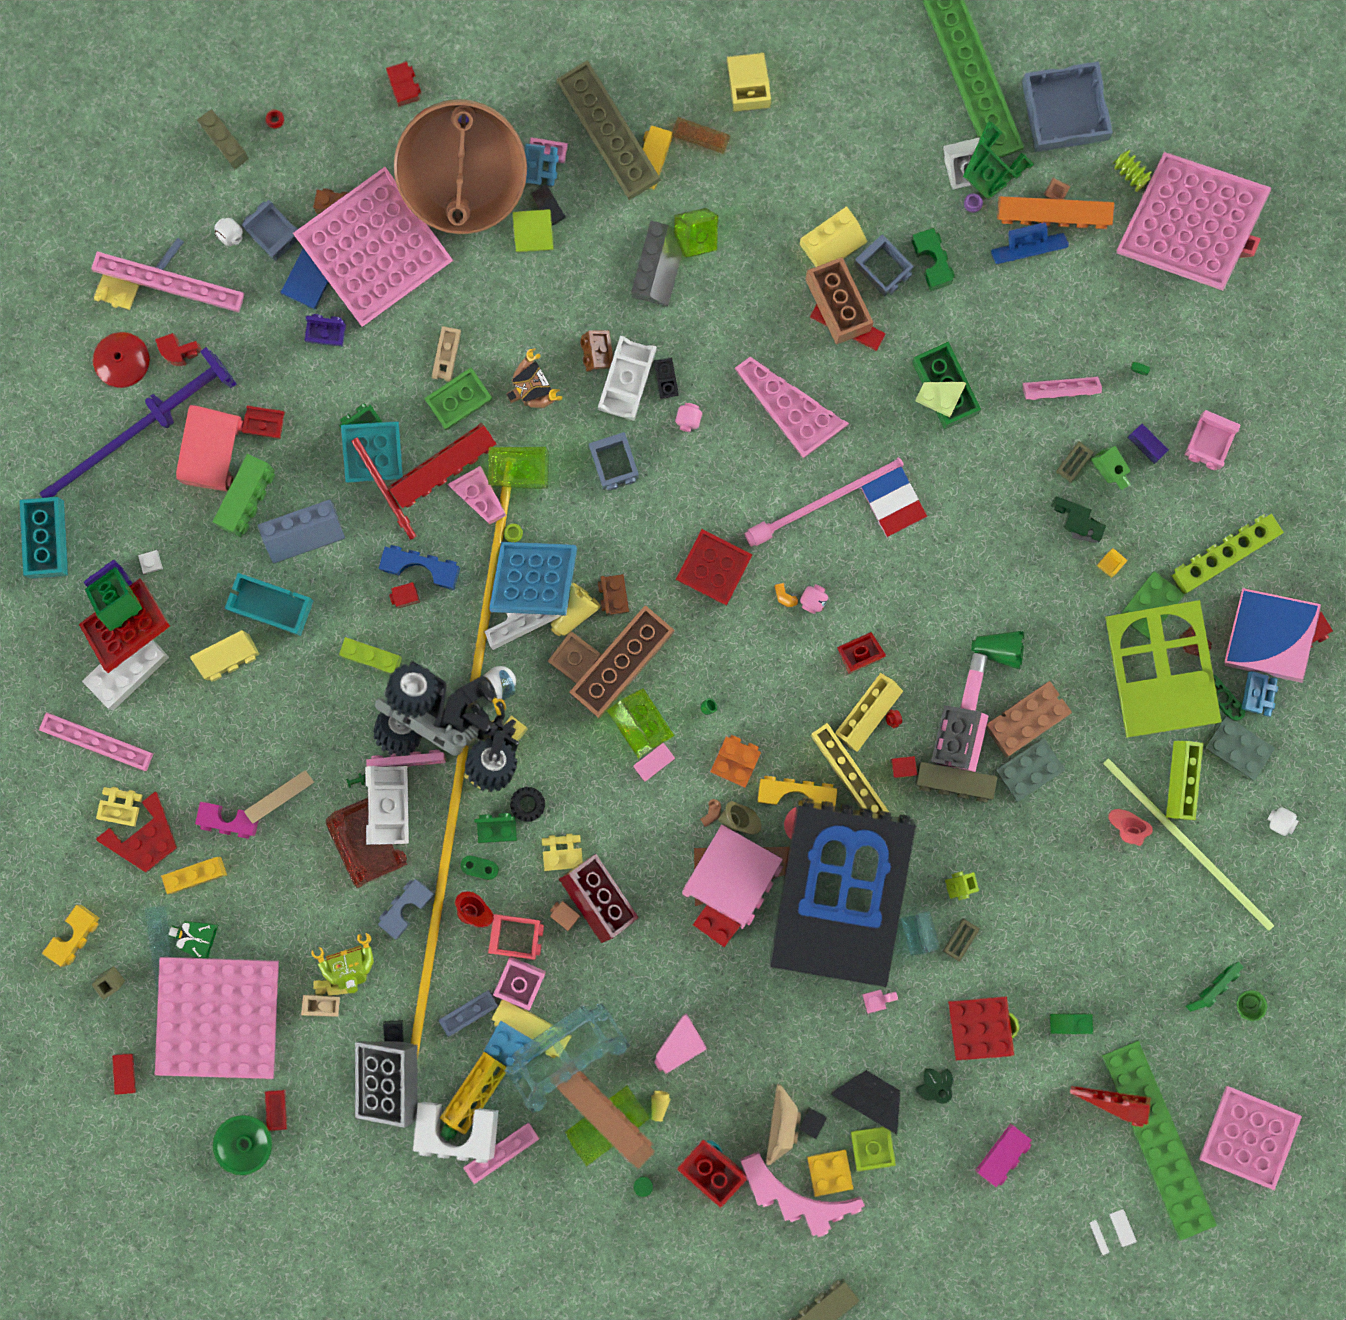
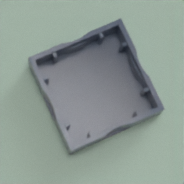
M1099 61L1073 65L1065 69H1048L1024 74L1022 86L1035 152L1108 141L1110 139L1112 128L1108 107L1103 95L1104 86Z

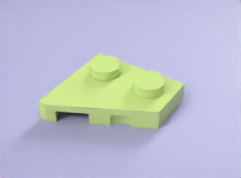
M924 382L915 401L950 417L966 383Z

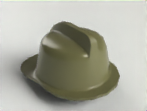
M734 801L726 804L725 810L718 818L719 822L734 832L755 835L759 833L762 826L761 820L754 810Z

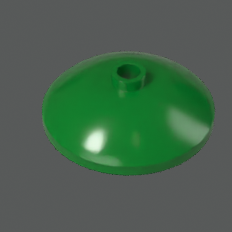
M238 1115L226 1120L217 1129L213 1139V1153L216 1161L224 1170L235 1175H249L258 1171L266 1164L272 1152V1137L269 1129L261 1120L249 1115ZM243 1140L248 1141L247 1147L242 1145Z

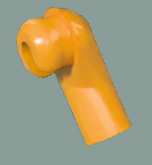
M784 583L774 585L779 603L786 607H793L798 604L796 596L786 593Z

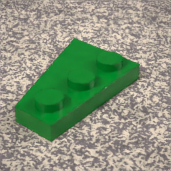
M1238 961L1230 964L1212 981L1213 986H1208L1198 994L1201 998L1186 1005L1188 1010L1192 1012L1206 1006L1207 1008L1211 1007L1217 1001L1215 998L1218 994H1223L1229 988L1227 985L1239 978L1241 975L1239 972L1244 968Z

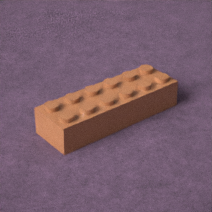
M645 605L569 693L600 719L675 633L674 629Z
M565 1062L549 1079L636 1168L639 1169L655 1152L651 1148L653 1143L574 1064L570 1067Z

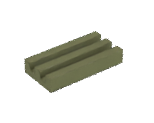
M1078 442L1056 470V473L1071 483L1094 452L1081 442ZM1080 447L1082 450L1064 472L1062 469ZM1085 452H1087L1088 455L1085 457V459L1082 461L1079 467L1075 470L1072 476H1069L1068 473L1072 470V468L1075 466V464L1078 462L1081 456Z
M963 918L943 952L960 962L980 928ZM966 924L967 927L952 952L949 951L961 929ZM970 929H974L958 956L955 955Z

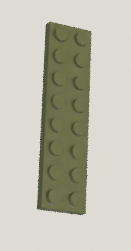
M588 60L556 79L629 200L661 181Z

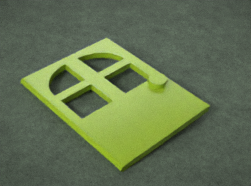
M1200 600L1105 617L1126 738L1222 723ZM1170 614L1185 619L1193 627L1196 636L1165 641L1161 615ZM1147 617L1151 644L1121 649V639L1126 629L1135 621ZM1198 644L1202 671L1171 676L1167 649ZM1153 651L1157 678L1127 683L1122 657Z

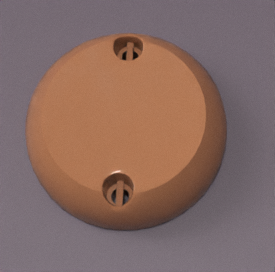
M453 99L425 108L408 123L398 140L395 150L394 175L403 201L420 220L444 232L469 234L486 230L498 224L511 213L525 187L527 160L518 133L502 114L476 101Z

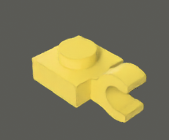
M328 980L314 981L313 988L316 989L315 994L318 996L324 995L326 992L328 996L348 994L346 989L342 990L337 984L333 985Z

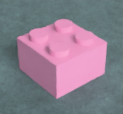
M509 956L493 995L530 1010L545 976V971Z

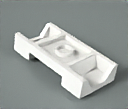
M620 336L598 410L635 421L657 346H645Z
M407 766L365 767L369 825H366L367 845L408 844Z

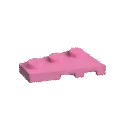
M481 466L448 484L489 524L506 516Z

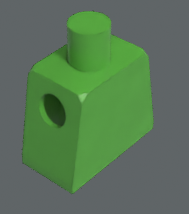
M1116 446L1104 448L1090 458L1107 483L1116 482L1121 490L1131 484L1125 476L1130 472V469Z

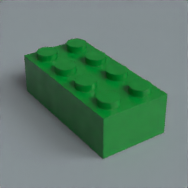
M949 341L913 358L912 364L922 385L924 382L966 383L950 417L935 411L944 430L980 413L981 407Z

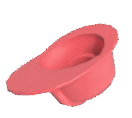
M1114 809L1109 813L1111 824L1119 829L1120 837L1126 843L1141 846L1145 837L1153 832V827L1148 822L1129 811Z

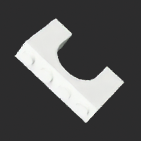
M431 1102L418 1103L413 1151L419 1152V1155L431 1156V1153L438 1154L439 1158L457 1156V1160L463 1161L475 1158L476 1162L487 1163L488 1160L494 1158L499 1110L475 1109L470 1139L464 1145L456 1146L441 1137L440 1117L442 1104Z

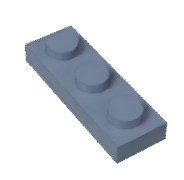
M487 990L438 1021L449 1037L491 1012L499 1005L491 991Z

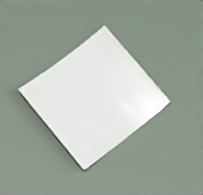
M1124 1209L1109 1214L1122 1247L1137 1242ZM1097 1221L1090 1222L1089 1224L1102 1255L1109 1253Z

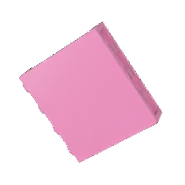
M721 825L684 887L682 895L688 898L690 895L742 924L741 929H744L746 924L750 926L755 917L752 914L754 909L761 907L764 898H762L764 892L769 893L774 883L771 882L773 876L778 877L783 867L780 864L783 859Z

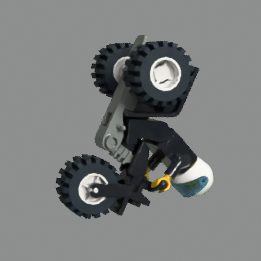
M411 661L409 666L404 664L401 668L397 667L391 673L384 691V696L387 700L378 698L375 703V708L380 711L373 731L374 739L377 740L376 744L378 746L381 745V750L384 752L386 750L389 751L388 754L390 755L396 753V756H401V753H403L405 756L409 754V751H415L423 736L451 755L457 756L462 753L466 745L469 746L470 743H473V740L479 739L480 741L474 744L469 752L465 763V774L469 775L468 780L469 782H474L473 786L475 788L477 786L481 787V791L488 789V792H493L494 789L496 792L500 791L501 788L507 787L508 783L511 782L517 768V758L515 756L519 742L512 738L516 731L514 728L516 721L512 719L505 725L502 724L505 718L504 709L506 710L504 701L515 694V675L505 666L493 667L484 676L469 682L457 689L455 693H452L448 698L445 709H443L447 684L444 680L431 673L428 668L425 669L414 661ZM489 703L494 704L497 714L493 721H490L489 715L483 710L484 706Z

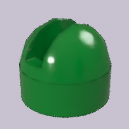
M711 698L704 700L700 706L701 712L705 715L713 714L717 711L716 702Z

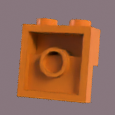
M731 735L730 738L726 736L710 772L745 788L761 752L758 751L759 747L754 744L748 743V745L740 743L742 739Z

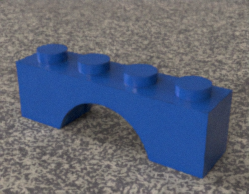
M391 545L390 548L384 547L379 565L380 571L400 576L408 567L423 566L431 571L436 586L451 590L455 589L460 567L456 565L457 562L446 560L445 562L438 561V557L427 555V557L419 556L420 553L413 550L404 552L401 551V547Z

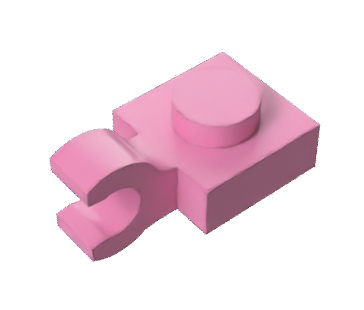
M880 989L862 994L867 1013L886 1009L885 1003L898 1000L896 991L883 995Z

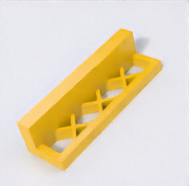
M483 1052L440 1119L465 1135L473 1124L474 1110L485 1106L509 1068ZM497 1066L500 1067L501 1069L498 1072V1074L493 1076V1072L495 1071ZM488 1084V1089L482 1093L483 1087ZM477 1101L476 1107L471 1109L473 1102ZM463 1118H466V1122L464 1123L462 1128L459 1127L458 1125L461 1122V1120Z

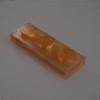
M680 117L677 118L672 131L673 137L725 154L731 137L729 134Z

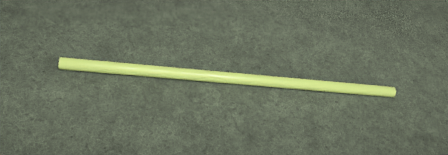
M1109 758L1103 763L1268 931L1274 927L1261 911L1166 818Z

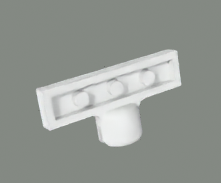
M507 613L506 621L486 630L485 634L490 647L494 650L561 617V615Z

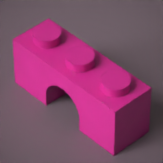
M200 802L195 824L201 825V830L212 831V828L220 829L219 833L231 835V832L238 833V837L245 839L256 835L259 820L252 824L244 813L245 810L238 809L236 818L232 822L227 823L221 816L223 806Z

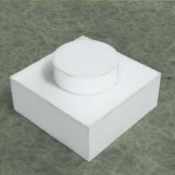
M157 550L138 555L143 574L163 569Z

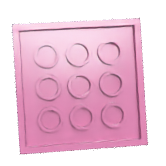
M1226 1086L1199 1160L1275 1190L1302 1116Z

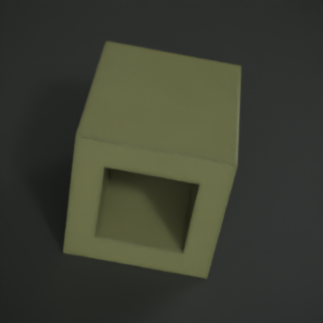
M112 966L100 974L91 985L104 1000L118 991L126 980L115 966Z

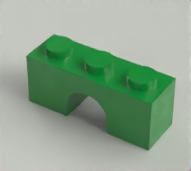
M931 228L913 234L911 242L917 257L929 255L935 261V265L924 272L930 292L951 285L955 275L952 267H949L947 264L948 255L946 251L941 248L940 243H942L939 232L936 233L935 229Z

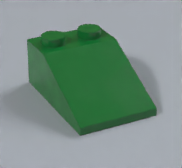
M114 567L85 588V592L97 617L110 631L120 627L124 621L135 616L142 609L137 597L117 567Z

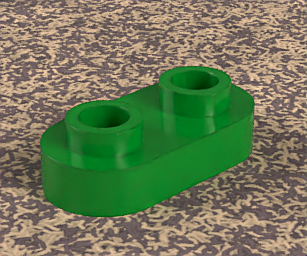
M475 856L464 857L460 864L461 870L465 874L486 880L494 879L499 873V867L494 861ZM469 861L473 863L472 869L467 868ZM488 866L492 868V872L490 874H487L485 872V869Z

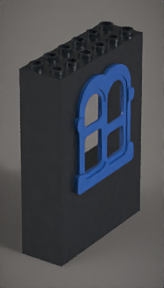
M802 798V800L797 801L770 955V967L887 987L916 824L913 819H910L911 816L899 814V817H895L886 811H880L878 814L873 813L872 809L868 808L855 810L850 805L841 804V807L833 806L832 802L822 801L820 804L814 803V799ZM838 840L845 845L846 859L843 866L824 864L820 861L823 846L828 841ZM862 846L873 847L879 855L876 878L872 882L851 877L854 855ZM819 872L834 873L842 876L838 904L835 907L815 904L813 902ZM850 887L869 889L873 892L868 912L854 911L846 908L847 894Z

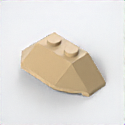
M781 1084L776 1086L766 1165H771L791 1150L793 1143L797 1144L798 1132H795L796 1124H800L801 1112H798L797 1106Z

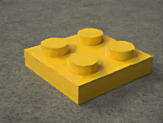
M846 1149L807 1156L815 1197L853 1189Z

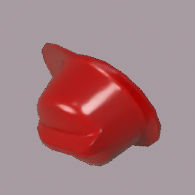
M469 891L458 894L455 899V906L457 908V916L461 922L475 927H487L492 924L494 914L478 894Z

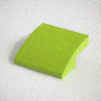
M551 210L513 212L516 252L554 250Z

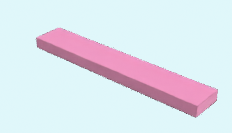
M47 712L39 728L42 732L143 771H147L153 757L151 752Z

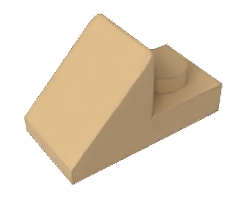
M313 994L303 995L301 1015L338 1016L340 997Z

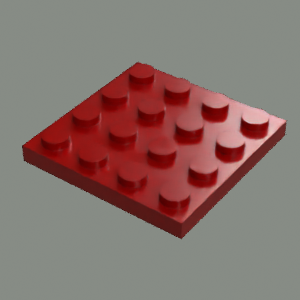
M141 578L129 586L142 607L135 616L128 618L120 627L112 631L104 625L95 612L79 624L101 666L107 673L117 668L121 663L170 627V624Z

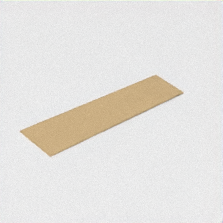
M303 771L245 810L244 813L253 824L313 784L314 781L306 771Z

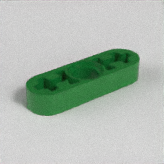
M1214 675L1216 688L1221 687V689L1216 691L1217 698L1220 692H1224L1228 696V700L1225 703H1221L1218 700L1219 708L1233 721L1241 720L1245 716V710L1241 709L1242 704L1221 680ZM1233 701L1234 704H1231L1234 709L1239 708V717L1237 715L1232 716L1233 710L1230 707L1226 709L1224 706L1229 705Z

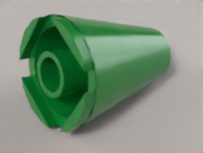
M1024 631L977 636L976 640H972L971 651L986 655L987 660L1015 669H1021L1024 653L1022 639L1025 640Z

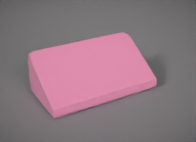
M662 743L633 767L644 782H646L672 762L675 757L666 745Z

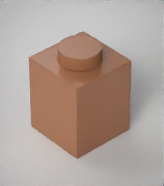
M564 901L561 903L556 902L550 910L552 912L550 917L567 931L581 917Z

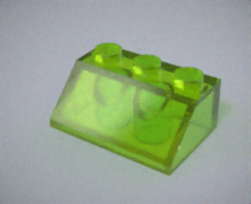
M644 688L621 699L607 710L638 759L675 736Z

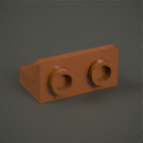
M609 330L587 331L581 336L580 340L584 353L583 364L586 367V372H591L594 369H610L613 353Z
M624 574L608 577L601 576V581H598L599 593L603 592L604 600H600L602 612L606 611L607 616L629 613Z

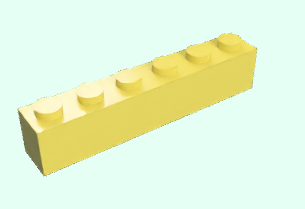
M826 723L813 732L810 736L860 808L872 809L873 813L878 814L880 811L889 812L829 724Z

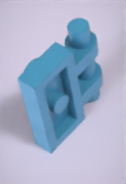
M526 143L527 176L525 183L541 185L542 178H547V185L554 186L555 179L557 178L556 162L559 160L557 147H550V154H545V146ZM544 161H549L548 171L543 170Z
M1253 671L1248 672L1241 709L1260 714L1263 708H1265L1263 715L1271 717L1272 710L1275 709L1274 698L1275 693L1278 692V679L1270 678L1268 684L1269 676Z

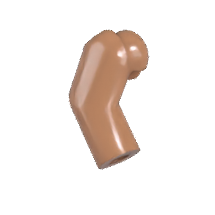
M717 799L709 801L708 814L700 819L705 827L720 817L721 804Z

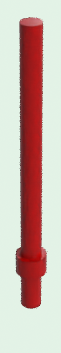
M358 437L351 441L396 515L400 528L403 527L410 540L417 537L409 524L410 520L407 516H404Z

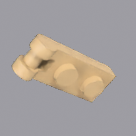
M442 326L432 379L438 380L442 378L448 382L452 380L461 330ZM446 366V372L440 371V367Z

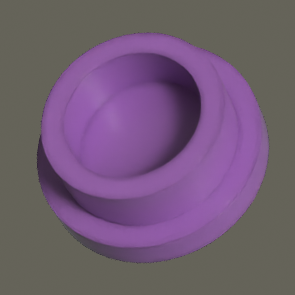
M975 193L967 195L964 200V207L969 212H977L983 205L982 198Z

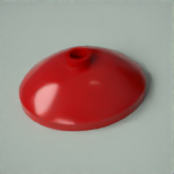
M116 332L103 338L97 345L93 355V366L98 377L104 383L116 388H126L138 383L147 373L150 364V355L145 343L139 337L127 332ZM121 354V358L116 360V355Z

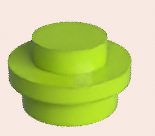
M518 524L506 526L504 537L507 541L518 542L521 540L523 530Z

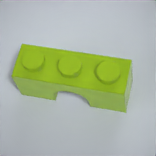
M346 637L339 656L371 666L389 674L400 666L402 657Z

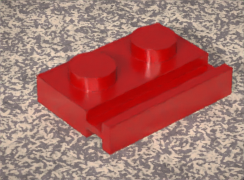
M246 406L247 410L242 428L243 434L281 439L284 411Z

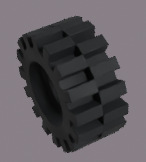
M533 787L519 788L510 799L511 812L521 821H535L544 812L545 799L541 792ZM525 797H531L535 801V807L530 812H525L521 809L520 802Z

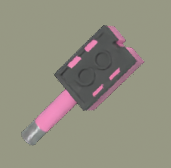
M974 653L972 656L960 708L944 705L931 762L946 767H957L962 770L976 772L988 715L975 711L987 662L986 655Z

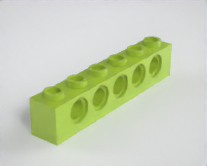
M1265 514L1259 516L1254 520L1256 523L1251 527L1249 524H1246L1238 529L1240 532L1238 535L1233 536V534H1230L1222 539L1224 543L1220 546L1214 544L1206 549L1208 553L1204 556L1198 554L1190 559L1191 564L1185 566L1183 563L1175 568L1176 573L1171 577L1181 592L1184 594L1188 593L1283 534L1284 532L1272 514L1267 517ZM1255 529H1259L1262 532V537L1255 535ZM1240 538L1245 540L1246 547L1239 545L1238 541ZM1223 548L1229 550L1230 557H1225L1223 555ZM1207 558L1214 561V567L1207 565ZM1191 568L1198 571V577L1191 575Z

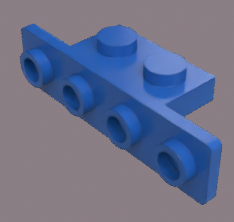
M1040 223L1009 231V245L992 249L991 254L995 263L1001 264L1068 248L1069 243L1064 233L1047 236L1046 223Z

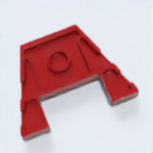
M157 792L152 793L141 802L153 819L122 843L111 828L96 838L99 843L144 872L151 870L177 849Z

